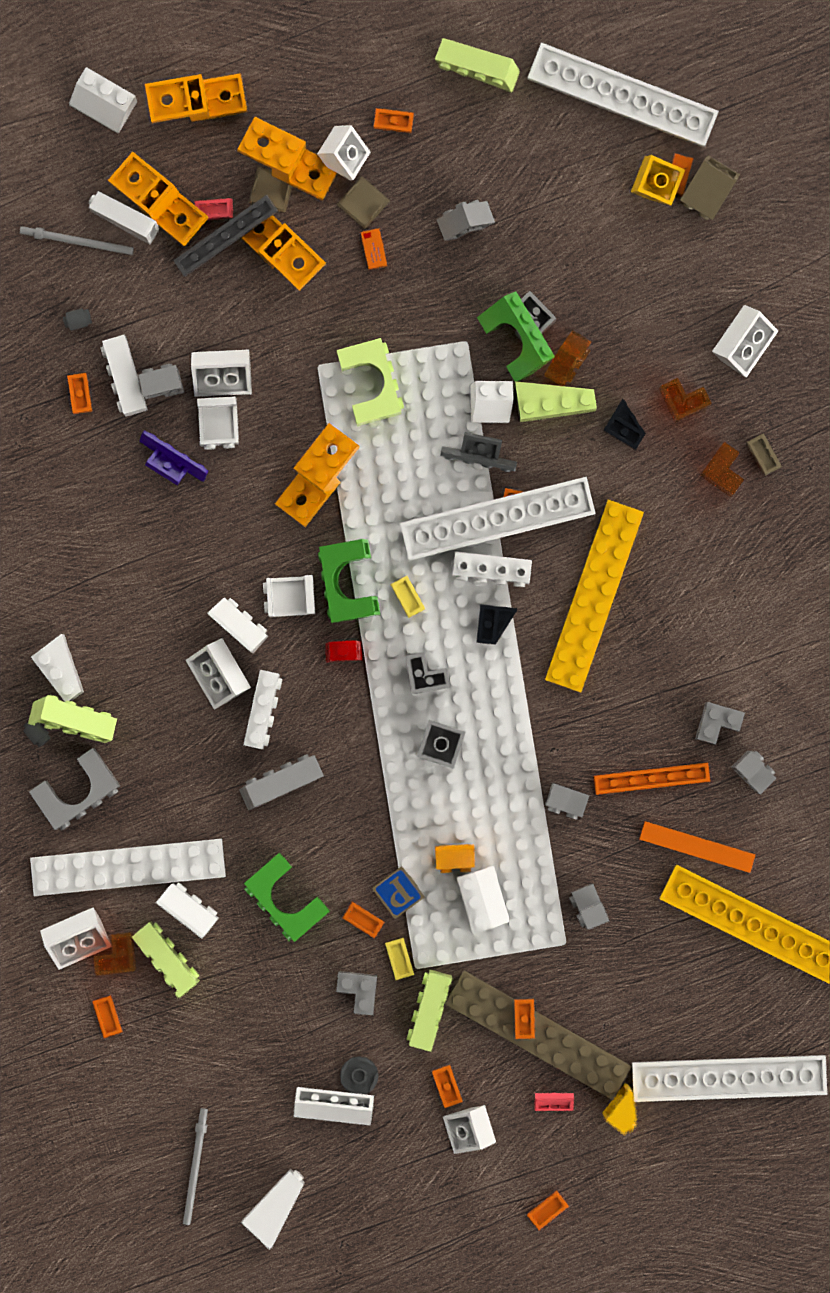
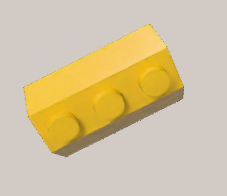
M626 1082L602 1112L605 1120L624 1135L627 1131L630 1133L637 1124L635 1123L637 1118L633 1091Z

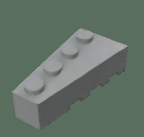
M306 754L298 758V763L292 765L291 762L280 766V771L274 772V770L264 773V778L257 780L255 777L246 781V786L239 789L248 811L323 777L324 775L315 755L309 757Z

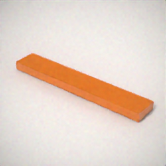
M708 763L593 776L595 795L710 782Z
M644 821L639 840L748 873L751 872L755 859V854Z

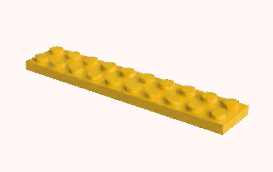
M607 500L545 678L546 681L580 693L582 692L642 520L643 511Z
M677 864L675 865L661 893L660 900L830 984L829 940Z

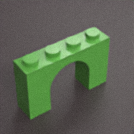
M516 291L502 297L477 317L486 334L499 329L505 323L512 325L519 332L523 343L522 352L516 360L506 366L514 381L519 382L528 378L555 358Z
M368 539L319 547L318 558L320 563H322L323 571H321V577L323 582H325L324 596L328 601L329 608L327 609V614L331 623L380 615L378 596L350 599L342 593L338 583L339 574L345 565L354 561L371 558Z
M279 853L244 883L246 885L244 890L250 897L255 896L258 899L257 905L263 912L267 910L271 914L270 920L275 926L280 925L283 928L282 934L287 940L290 941L292 939L295 942L329 913L330 910L318 896L305 908L296 913H284L274 905L271 897L273 885L292 868L289 862Z

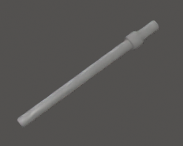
M20 227V234L34 236L35 239L42 240L45 238L133 255V247L44 231V228Z
M200 1108L199 1120L195 1127V1132L197 1133L183 1224L185 1225L191 1224L204 1133L207 1132L206 1119L208 1109Z

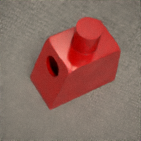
M361 641L325 643L326 663L362 661Z

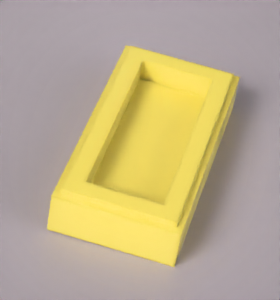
M408 576L390 584L408 618L425 610Z
M404 938L386 942L385 945L395 979L399 980L414 975Z

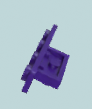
M143 431L140 443L154 451L145 466L177 486L187 472L200 481H205L208 470L202 464L194 462L186 454L178 452L170 444L159 440L154 434Z

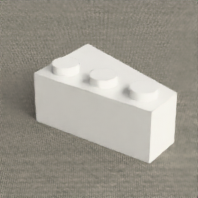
M60 634L31 657L64 701H73L84 692L64 634Z

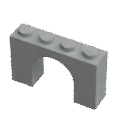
M95 748L77 758L91 782L90 793L83 802L76 805L63 802L48 781L42 782L29 791L54 830L59 828L61 831L71 825L69 821L75 817L77 820L87 814L85 810L90 807L96 808L103 803L101 799L106 796L110 798L119 792L117 788L120 787V784Z

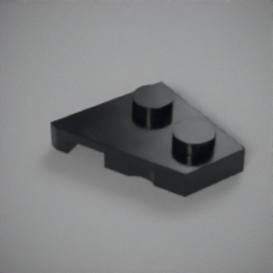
M624 399L621 400L603 430L635 451L646 434Z
M480 604L476 643L496 645L517 612V608Z

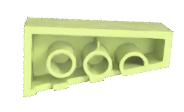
M445 38L442 39L435 57L439 67L443 70H453L462 76H469L509 92H513L520 73L517 65L511 58Z
M516 381L514 384L520 422L594 412L597 409L594 389Z
M47 695V697L33 702L28 724L35 726V723L38 722L45 724L44 728L46 729L62 728L63 733L73 735L81 733L80 737L107 743L112 741L117 718L111 717V714L107 712H94V709L91 707H78L75 702H62L56 696Z
M151 921L134 934L132 938L148 958L151 957V962L156 970L164 973L163 977L166 983L178 990L175 994L180 998L200 981L198 979L200 975L193 967H188L186 964L187 959L181 952L177 953L173 948L175 944L169 937L165 938L161 934L163 930L158 923L155 922L153 924Z
M429 970V973L424 974L422 984L425 985L423 992H419L417 1003H420L418 1011L414 1010L412 1022H415L413 1030L409 1029L406 1039L410 1041L409 1046L432 1051L438 1024L443 1013V1006L447 999L449 985H451L452 975L434 970Z

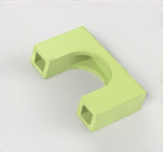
M381 338L337 350L342 371L360 366H371L376 368L384 378V388L378 397L352 405L357 426L402 414L401 409L404 408L402 398H398L396 391L399 390L397 380L392 379L391 372H394L391 360L387 361L386 354L389 353L386 342L382 343Z

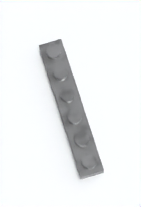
M265 195L173 261L183 276L186 277L277 213L278 210L269 196Z

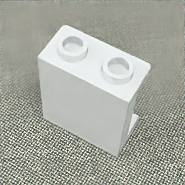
M236 397L197 399L200 446L204 447L205 450L216 449V446H223V448L229 449L239 445Z
M313 575L266 578V582L263 583V592L267 594L268 602H264L265 613H268L269 617L315 615Z

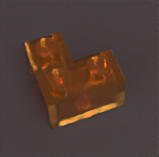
M572 330L559 348L544 376L560 386H565L567 381L571 383L577 374L574 372L575 368L579 370L591 350L588 348L592 342Z
M678 378L661 385L659 388L675 423L710 407L712 404L704 387L686 395Z
M723 442L700 476L729 497H732L744 481L742 477L729 469L740 452L726 442Z
M132 931L111 934L113 953L94 956L96 976L137 970Z

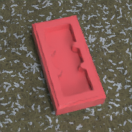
M231 198L195 201V206L209 217L208 220L233 218V199Z
M535 1093V1111H573L574 1093Z

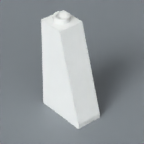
M99 191L96 195H92L88 204L90 205L89 209L91 212L149 245L160 229L155 220Z
M290 1169L241 1222L269 1249L273 1246L304 1185L302 1180L304 1177L297 1170L292 1171Z

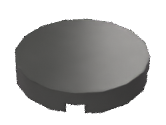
M362 1056L352 1057L347 1060L342 1066L340 1073L341 1083L345 1090L355 1094H367L372 1091L377 1084L379 1076L374 1062Z

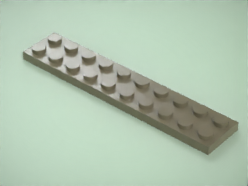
M465 970L445 1002L447 1006L612 1100L632 1067L535 1010V1038L515 1039L514 998Z

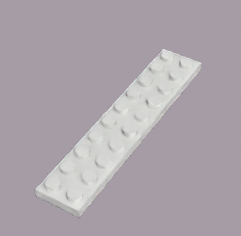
M541 43L527 80L703 148L706 145L719 112L544 43Z
M587 477L402 522L400 526L408 558L413 560L596 513Z
M222 839L30 858L34 896L226 877Z
M825 1055L632 1062L634 1102L827 1095Z

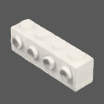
M121 335L102 341L103 347H100L103 358L107 357L109 365H106L109 376H113L114 383L111 384L114 394H118L120 400L117 402L119 412H123L125 416H130L147 411L148 409L126 336Z
M455 552L453 576H456V580L461 581L475 578V582L487 583V580L495 581L494 584L506 585V582H511L516 587H525V584L530 583L532 560Z
M260 670L244 741L245 746L264 749V746H268L270 735H267L269 727L272 728L274 716H271L272 709H276L278 697H275L277 689L280 690L282 679L279 678L280 674Z
M297 1087L294 1117L371 1125L374 1096Z

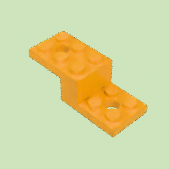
M241 73L203 80L202 74L145 84L152 123L190 117L191 122L247 112ZM224 91L231 94L230 99L222 100L220 98L221 93ZM164 96H171L173 100L171 104L164 105L162 98Z
M254 117L237 149V152L272 168L273 177L322 201L337 175L335 171L326 167L317 154L306 149V141L257 117ZM265 138L269 143L267 146L262 147L258 144V140ZM317 171L320 176L317 179H311L309 173Z
M134 152L126 158L108 179L110 184L134 202L147 217L155 220L159 227L183 246L189 242L209 219L204 212L180 194L170 181ZM134 174L139 175L137 182H130V178ZM180 216H186V221L183 224L177 223Z
M272 215L261 223L264 226L262 233H256L252 229L241 239L272 269L275 267L300 291L326 265V262L285 223L282 224ZM296 259H302L304 266L297 269L293 266V262Z
M328 423L295 465L294 469L298 475L279 497L275 505L306 527L341 483L337 479V475L360 446ZM335 445L337 446V452L333 455L328 454V448ZM300 496L307 498L304 505L297 504V499Z

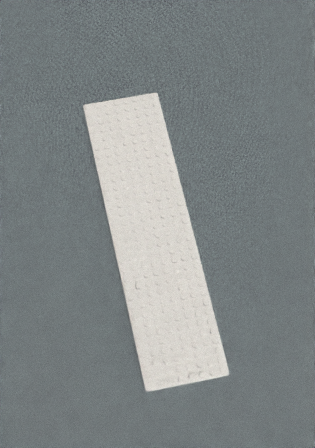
M463 341L386 354L387 361L391 360L394 372H391L392 379L397 380L399 390L396 391L397 397H401L404 408L401 409L402 414L357 426L352 405L373 400L381 394L384 388L382 374L371 366H360L342 371L340 362L321 364L318 366L326 423L327 425L328 423L333 425L360 446L337 475V479L341 482L337 486L346 542L359 539H368L371 558L349 563L355 599L378 596L380 615L361 618L358 621L398 868L403 866L425 896V898L406 911L414 966L417 969L565 945L566 936L513 618L496 645L476 643L480 604L511 608L507 582L506 585L494 584L495 581L487 580V583L475 582V578L461 581L456 580V576H453L455 552L503 557L500 538L409 560L400 526L402 522L494 500L489 468H485L477 463L466 464L458 459L447 460L440 456L442 446L461 450L465 432L483 436L481 423H471L470 385L474 382L468 343ZM330 446L331 454L333 455L337 452V446ZM405 576H408L425 607V610L410 618L406 615L390 585ZM425 652L428 671L447 668L450 688L412 695L406 656ZM429 720L466 732L454 769L417 757ZM474 844L475 868H471V872L494 866L510 922L473 934L457 880L458 876L471 872H460L459 869H452V873H440V870H436L435 846Z

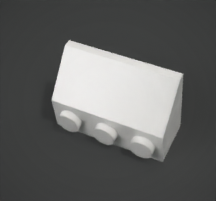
M86 67L76 83L69 105L119 133L135 107L137 99L132 93Z
M744 305L712 352L723 363L742 376L747 377L778 333V330L760 311Z
M249 350L192 352L191 370L194 397L252 394Z
M223 598L207 614L250 652L254 653L267 639L268 636L265 634L267 630L258 623L256 626L251 622L253 617L245 610L241 613L237 609L239 605L231 598L229 600Z
M223 638L205 646L186 659L187 664L214 710L251 688Z
M494 866L457 877L473 934L510 922Z
M179 882L177 884L172 883L156 903L199 937H205L219 919L216 916L217 912L210 906L204 907L201 904L202 900L196 895L190 896L186 893L187 888Z
M94 907L40 930L44 947L59 970L112 947Z

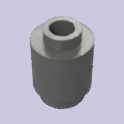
M81 308L65 312L66 316L63 317L65 328H69L70 331L88 327V324H92L89 309L84 310Z
M27 722L23 725L25 727L23 730L25 735L39 748L51 739L48 735L49 732L41 723L37 722L34 726Z

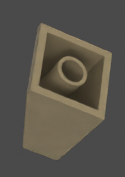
M708 155L680 201L683 202V206L690 210L694 208L699 211V215L704 219L709 220L710 218L713 220L740 177V174Z

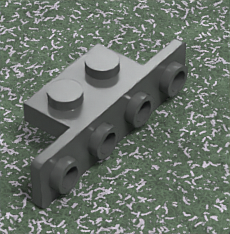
M466 432L464 433L461 450L442 446L440 456L447 460L458 459L466 464L477 463L485 468H500L504 472L516 471L517 466L516 461L499 458L502 440Z

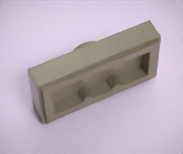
M764 433L746 443L764 476L782 467Z

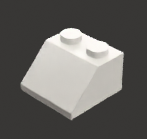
M351 125L334 126L317 155L327 168L349 180H354L371 152Z
M513 381L473 382L470 385L471 423H509L513 405Z
M485 1105L443 1116L454 1154L481 1150L496 1143Z

